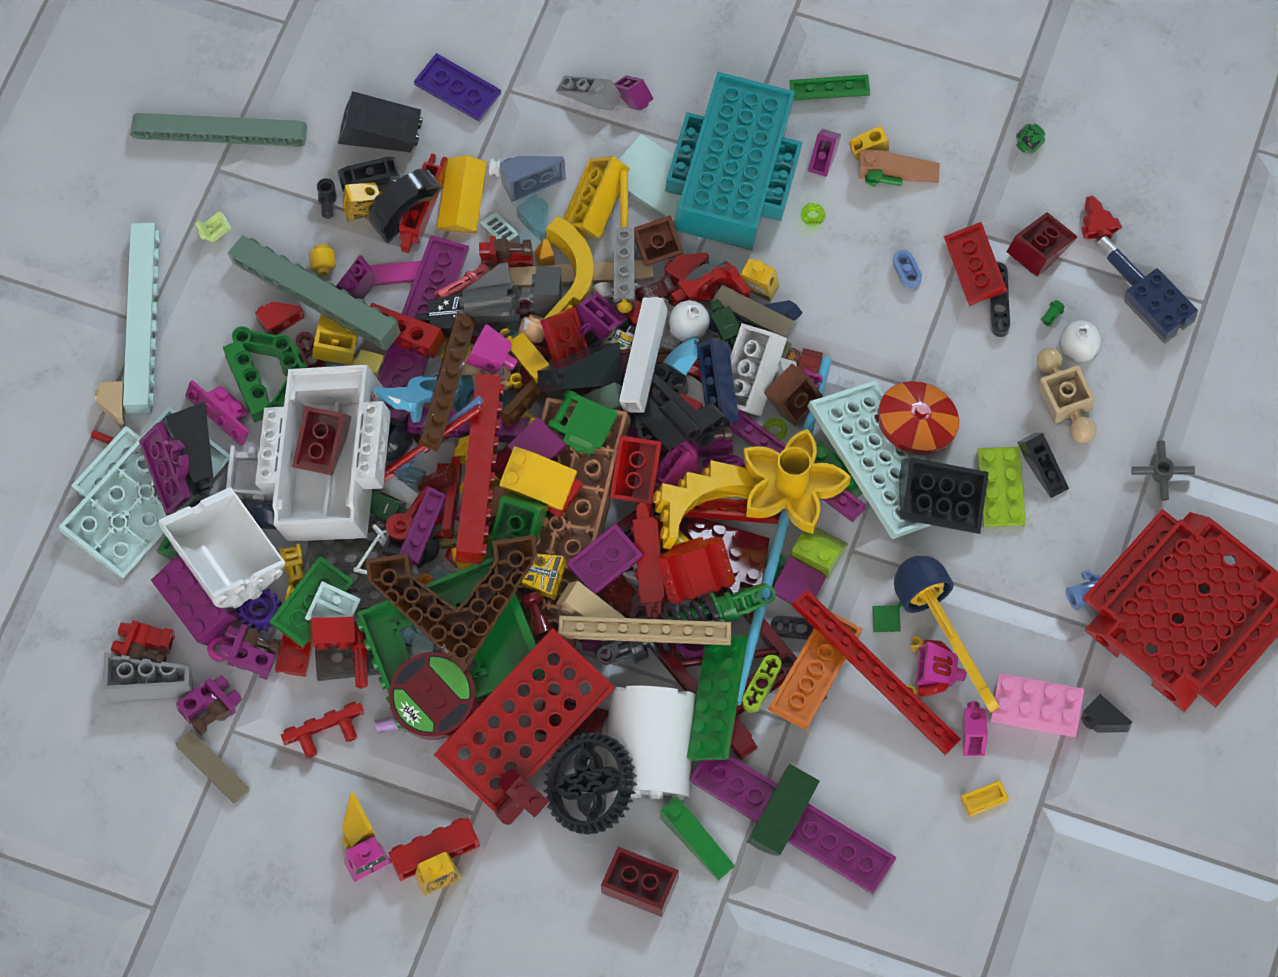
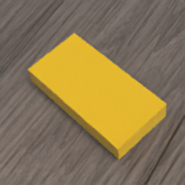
M1000 780L960 796L969 817L1009 801V797Z

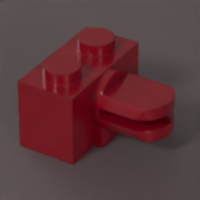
M511 768L498 783V786L505 792L506 798L496 808L495 814L502 823L510 825L524 809L535 818L549 801Z

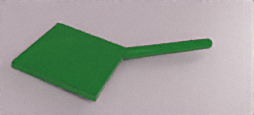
M901 602L898 605L872 606L874 632H901L900 608L903 606Z

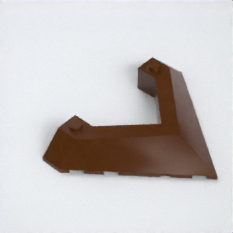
M535 535L492 541L495 562L458 609L448 604L414 577L412 559L408 553L366 559L367 578L382 595L465 673L538 557Z

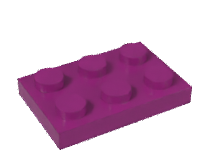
M615 523L566 564L580 582L597 595L643 557V554Z

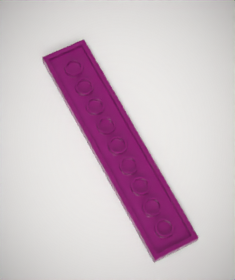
M430 236L401 314L417 319L416 314L428 313V302L436 299L434 296L435 291L459 279L469 252L468 245ZM392 343L388 348L377 379L383 388L408 387L410 379L418 376L423 377L430 357H422L413 350L409 349L407 351L399 345ZM384 402L391 412L390 420L395 419L406 422L407 415L409 414L408 411L394 409L391 405Z
M729 755L728 760H702L689 778L692 784L757 823L777 786L775 782ZM809 803L788 840V843L872 895L896 861V856Z

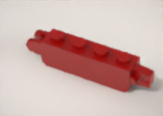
M431 153L428 162L423 163L421 170H429L442 185L445 179L448 158L443 156L440 165H435L436 154ZM439 192L431 201H424L413 206L403 216L399 227V240H402L400 245L402 252L409 253L413 243L420 244Z
M641 502L636 506L637 519L633 520V526H631V534L635 540V546L643 554V557L637 562V568L635 569L636 578L639 580L637 596L641 604L645 605L648 617L652 616L657 619L659 613H664V603L669 602L656 560L661 553L667 552V549L663 548V539H660L663 522L655 518L652 505Z

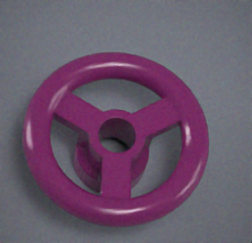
M732 454L711 455L702 461L704 468H707L711 460L739 467L743 465V459Z

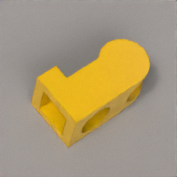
M882 126L860 134L851 139L848 144L856 159H860L861 149L882 151L889 149L888 138Z

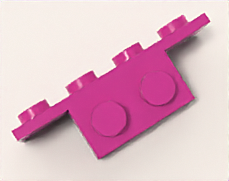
M190 381L185 397L194 405L204 402L207 416L240 446L244 445L249 430L239 421L248 416L249 410L222 386L206 392L196 382Z

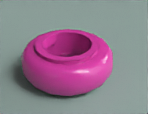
M222 636L215 637L208 644V655L215 661L227 660L218 656L214 649L216 646L221 645L222 642L233 646L232 642Z

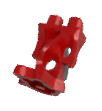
M724 261L716 266L706 263L693 270L685 280L678 281V289L670 293L673 300L671 308L673 309L680 302L688 300L696 302L709 301L713 299L716 291L722 285L751 299V290L741 278L737 268L729 262Z

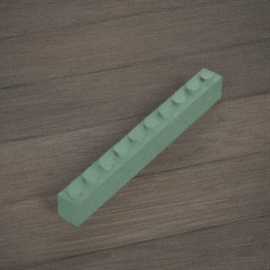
M242 235L228 251L232 263L385 351L401 333L398 321L392 316L387 317L378 308L367 306L362 299L351 297L346 290H339L330 281L325 282L321 280L316 273L305 271L300 264H293L284 255L279 256L275 254L270 247L261 246L254 238L249 239Z

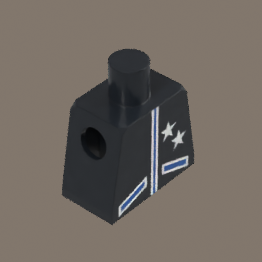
M460 294L429 301L428 313L416 314L417 320L441 328L444 336L449 337L457 312L462 313L459 304Z

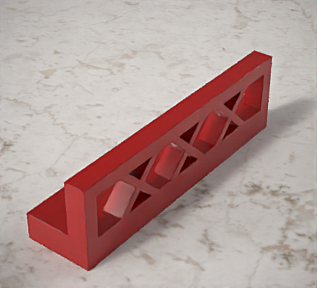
M452 456L451 464L437 463L434 489L440 491L445 486L448 489L443 503L445 505L444 514L438 515L434 524L435 527L441 522L443 532H437L434 539H453L459 487L463 470L461 457ZM442 470H450L449 478L446 480L441 476Z

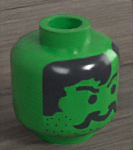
M1036 123L1033 125L1026 124L1016 134L1018 142L1016 146L1023 153L1026 151L1029 153L1036 152L1045 142L1044 130Z

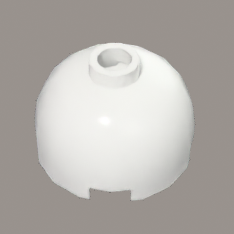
M696 301L680 302L672 309L668 317L670 332L683 342L693 337L698 340L702 339L709 328L710 322L706 308Z
M1085 320L1069 323L1064 328L1060 337V348L1063 354L1073 358L1075 362L1092 360L1101 347V334L1098 328Z

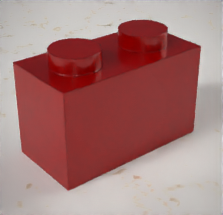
M354 617L311 618L309 621L310 647H316V650H327L328 647L337 646L339 650L349 649L355 643Z

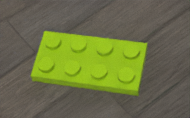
M978 448L979 470L989 472L983 510V527L1025 526L1026 517L1020 448Z

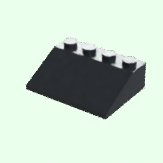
M913 457L902 459L899 476L900 520L980 534L989 472Z

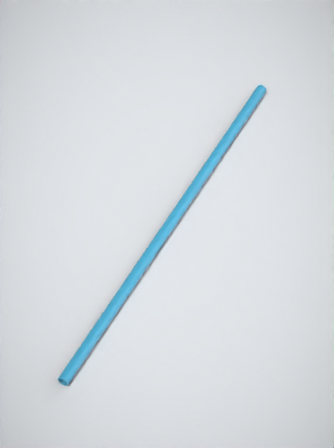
M828 357L822 358L818 374L823 379L822 384L816 382L820 384L817 388L822 395L832 362ZM811 411L806 416L803 431L808 429L812 435L816 419ZM782 509L762 581V583H767L771 587L790 520L785 509ZM768 588L760 592L761 599H766L770 595ZM767 605L757 608L753 614L747 637L737 705H741Z

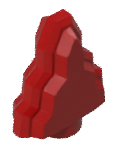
M1093 195L1086 197L1084 207L1086 215L1083 218L1084 226L1081 228L1083 238L1087 240L1096 238L1097 242L1104 236L1111 239L1113 233L1122 229L1119 219L1114 218L1110 211L1105 210L1101 202Z

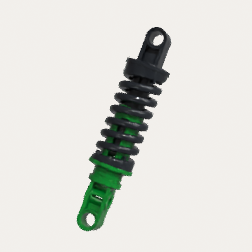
M760 583L753 587L739 590L731 595L729 592H726L723 596L717 598L711 592L709 595L701 597L700 605L693 600L689 603V609L686 605L682 604L679 606L678 612L672 608L668 610V617L661 612L657 615V619L710 622L739 620V615L750 613L757 608L774 602L776 591L769 584ZM768 588L770 590L769 597L761 599L760 592ZM610 640L599 644L595 648L594 654L596 659L603 665H610L628 657H631L633 662L638 664V662L649 658L647 648L651 647L654 655H658L660 653L658 644L661 643L665 651L670 650V644ZM674 643V645L679 647L681 643ZM603 649H609L611 654L609 658L601 659L600 652Z

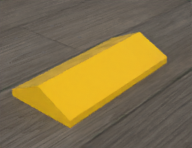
M468 155L448 158L437 230L477 234L487 169L486 161Z

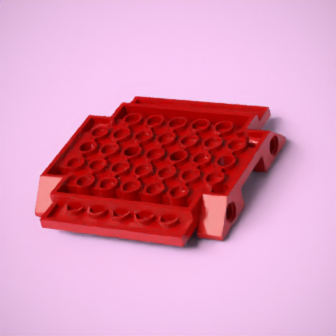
M1161 509L1082 599L1100 614L1095 617L1084 631L1118 658L1120 654H1123L1153 679L1151 686L1183 712L1198 697L1197 693L1217 708L1278 637L1277 570L1213 519L1189 512L1183 520L1177 521L1164 509ZM1232 556L1235 563L1232 565L1227 564L1224 557ZM1198 586H1206L1209 589V593H1200ZM1172 616H1181L1183 619V623H1174L1172 621ZM1153 645L1157 652L1149 654L1146 652L1145 646Z

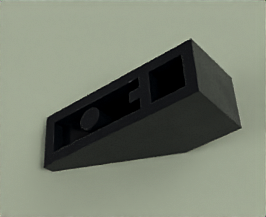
M1033 433L1017 442L1026 462L1050 498L1069 489L1043 433Z

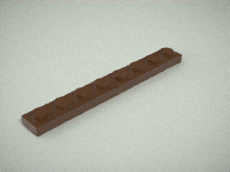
M457 312L454 317L418 444L436 452L440 449L476 323V319Z
M590 330L584 335L587 346L592 345L597 337ZM534 379L501 411L502 426L510 429L527 410L532 408L534 402L545 394L546 391L539 392L538 383Z

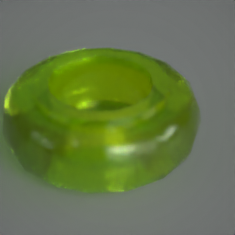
M810 203L801 210V219L809 226H818L824 221L826 213L821 205ZM814 211L817 212L819 216H817L816 218H811L807 214L809 212Z
M779 418L768 419L762 427L770 432L769 428L773 426L779 427L781 429L779 433L771 434L780 441L783 440L788 431L786 423Z

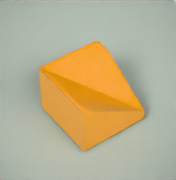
M545 238L534 251L539 266L554 265L555 263L553 250L548 239Z

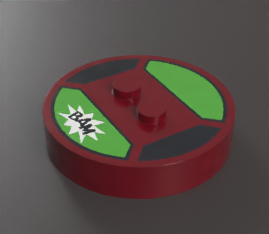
M441 652L421 653L408 659L396 671L389 687V704L396 720L407 732L425 740H440L450 737L468 719L476 707L477 691L469 671L466 670L464 673Z

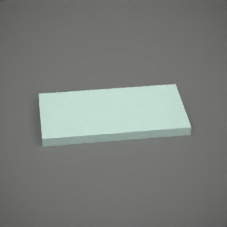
M640 134L619 158V161L630 168L628 172V195L662 218L671 215L675 226L681 195L665 191L666 180L674 155L643 134ZM689 235L698 242H701L704 239L701 237Z

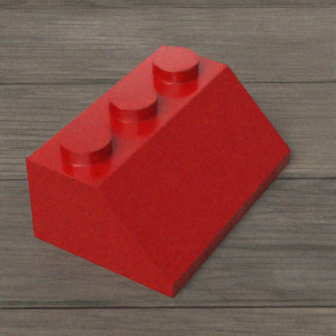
M620 435L610 498L639 504L643 502L652 505L662 442Z

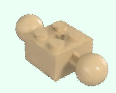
M1054 348L1041 350L1037 356L1036 363L1038 368L1043 373L1049 374V376L1040 378L1038 390L1054 424L1071 418V437L1078 443L1090 442L1096 435V425L1091 419L1083 417L1082 414L1093 410L1095 398L1079 365L1061 371L1060 368L1063 364L1061 353Z

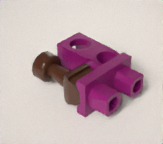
M730 424L725 425L721 430L715 431L713 442L706 447H701L698 443L687 440L697 450L698 459L699 457H708L716 454L733 453V438Z
M241 624L240 628L229 625L225 638L234 641V644L232 646L222 642L218 656L227 659V665L259 674L260 678L267 680L281 641L273 639L270 642L259 637L256 629L249 628L245 624ZM258 647L268 650V653L256 648Z
M221 675L213 681L211 678H208L205 683L198 686L175 704L182 717L189 724H192L193 728L200 735H203L207 731L206 726L215 720L224 721L236 713L235 707L242 701V697L235 689L228 695L223 693L230 685L224 676ZM203 711H208L202 719L196 718Z

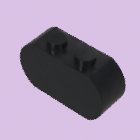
M384 157L358 163L337 171L342 192L345 190V185L374 182L377 186L400 178L395 157Z

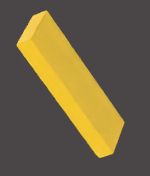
M522 332L510 340L512 343L510 351L535 382L538 383L537 371L550 364Z

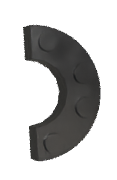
M416 169L398 180H392L388 184V188L375 197V203L369 214L370 224L383 240L389 244L399 233L400 221L406 212L421 202L431 201L443 186L429 170Z

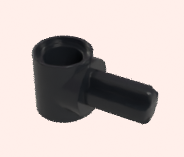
M324 178L317 183L318 201L321 203L322 217L330 219L334 216L333 203L336 201L337 194L334 182L331 179Z

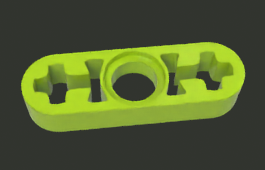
M768 655L763 659L742 699L743 708L747 712H757L764 703L781 671V660L779 657ZM775 662L776 668L773 667L769 672V675L766 674L768 671V664ZM759 679H765L768 682V686L760 689L756 686V682ZM755 691L757 693V704L753 703L750 706L748 705V700H752Z

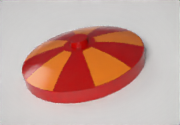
M908 381L894 385L883 395L877 409L878 424L884 436L897 448L911 454L932 455L945 450L953 442L959 429V415L952 400L940 389L923 382Z

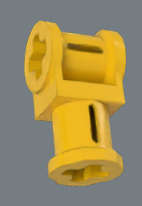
M300 543L294 547L279 548L280 556L285 561V572H288L289 580L287 583L288 585H294V587L304 577L302 572L304 561Z

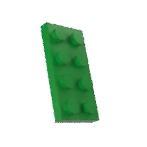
M319 556L269 621V624L302 648L309 641L310 620H306L305 617L321 582L323 581L344 592L354 582V580L321 556Z

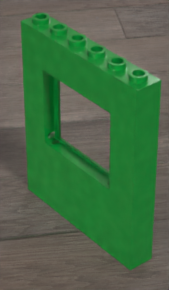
M494 557L481 561V564H474L425 584V586L448 604L458 609L461 603H464L477 583L490 570L489 568L495 562ZM516 592L474 657L477 668L470 670L469 673L476 686V704L484 701L536 645ZM389 600L357 612L359 619L356 622L360 631H364L367 638L363 640L367 650H372L374 658H371L375 670L379 669L382 677L378 678L383 690L387 689L389 694V687L394 674L404 662L410 659L400 630L414 624ZM541 668L535 669L532 673L534 680L545 675ZM388 696V697H386V700H387V703H388V705H389V707H390V704H389V696ZM393 717L397 728H402V730L406 733L407 731L399 724L396 718Z

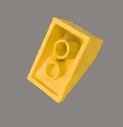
M514 446L499 486L505 492H511L563 510L577 471L536 453Z

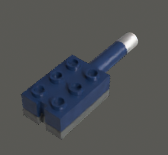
M1107 236L1102 237L1096 243L1095 247L1132 286L1127 289L1124 302L1164 344L1177 335L1179 328L1184 330L1195 322L1198 309L1158 268L1145 276Z

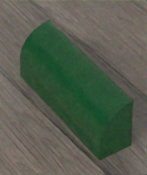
M789 764L752 830L747 843L765 853L775 856L781 855L820 780Z

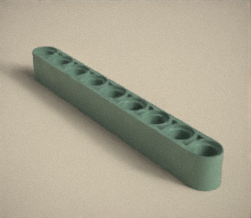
M136 113L132 117L130 135L133 138L145 140L301 147L306 142L307 124L296 120Z

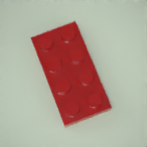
M982 222L944 236L969 306L1007 292Z
M576 307L569 308L540 321L553 363L588 347L585 336L581 335L578 330L581 327ZM595 387L563 389L562 393L564 394L565 390H571L579 395Z

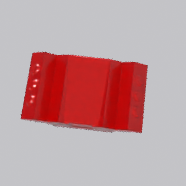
M702 537L692 539L674 545L671 550L667 549V552L661 553L656 559L669 603L681 604L684 599H695L709 592H718L721 587H732L736 582L723 538L711 537L704 540Z

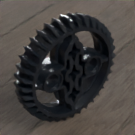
M582 733L581 736H574V739H567V744H561L562 750H555L557 756L550 757L553 763L552 765H547L550 771L544 773L548 777V780L543 782L547 785V788L543 791L548 794L546 799L550 802L547 808L552 810L551 815L556 817L555 821L561 823V826L569 829V831L586 835L606 832V828H613V823H619L618 817H625L623 811L630 810L627 806L628 803L634 802L631 799V794H636V792L632 789L633 786L638 784L633 781L637 777L636 773H632L636 768L631 764L633 759L628 756L630 752L624 749L625 746L623 744H620L618 740L611 738V736L602 733ZM593 746L607 749L616 760L619 771L614 767H603L602 758L594 751ZM575 756V773L563 776L566 766ZM618 790L612 805L604 813L606 809L605 794ZM562 796L567 800H577L578 809L586 816L587 821H581L572 817L563 803Z

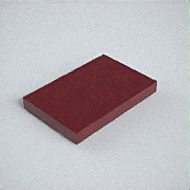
M548 691L551 695H557V693ZM567 698L564 701L565 709L572 710L575 708L576 701L574 699ZM545 701L540 711H542L545 708ZM597 707L568 739H574V736H581L582 733H601L609 714L608 710ZM552 714L549 717V723L552 726L560 724L561 717L559 714ZM540 729L536 731L538 733L546 735V732L544 730Z

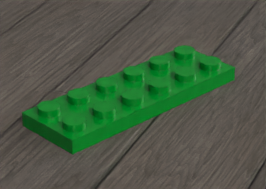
M732 635L731 645L705 644L687 758L691 761L728 760L748 640L744 635Z

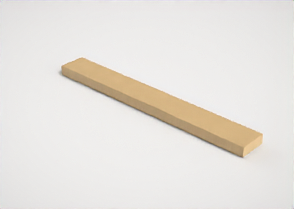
M635 260V281L654 280L653 264L645 266L643 260ZM614 261L594 263L593 284L601 282L614 283ZM572 264L546 265L547 267H561L562 286L573 285L576 276ZM537 266L509 268L511 279L514 282L513 286L517 288H533L532 274H536Z
M559 616L558 634L564 639L731 645L732 622Z

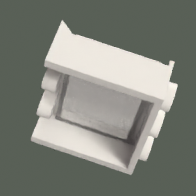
M231 445L226 489L231 487L241 501L273 502L274 494H264L255 484L259 457L256 448L249 447L248 452H237L235 446Z

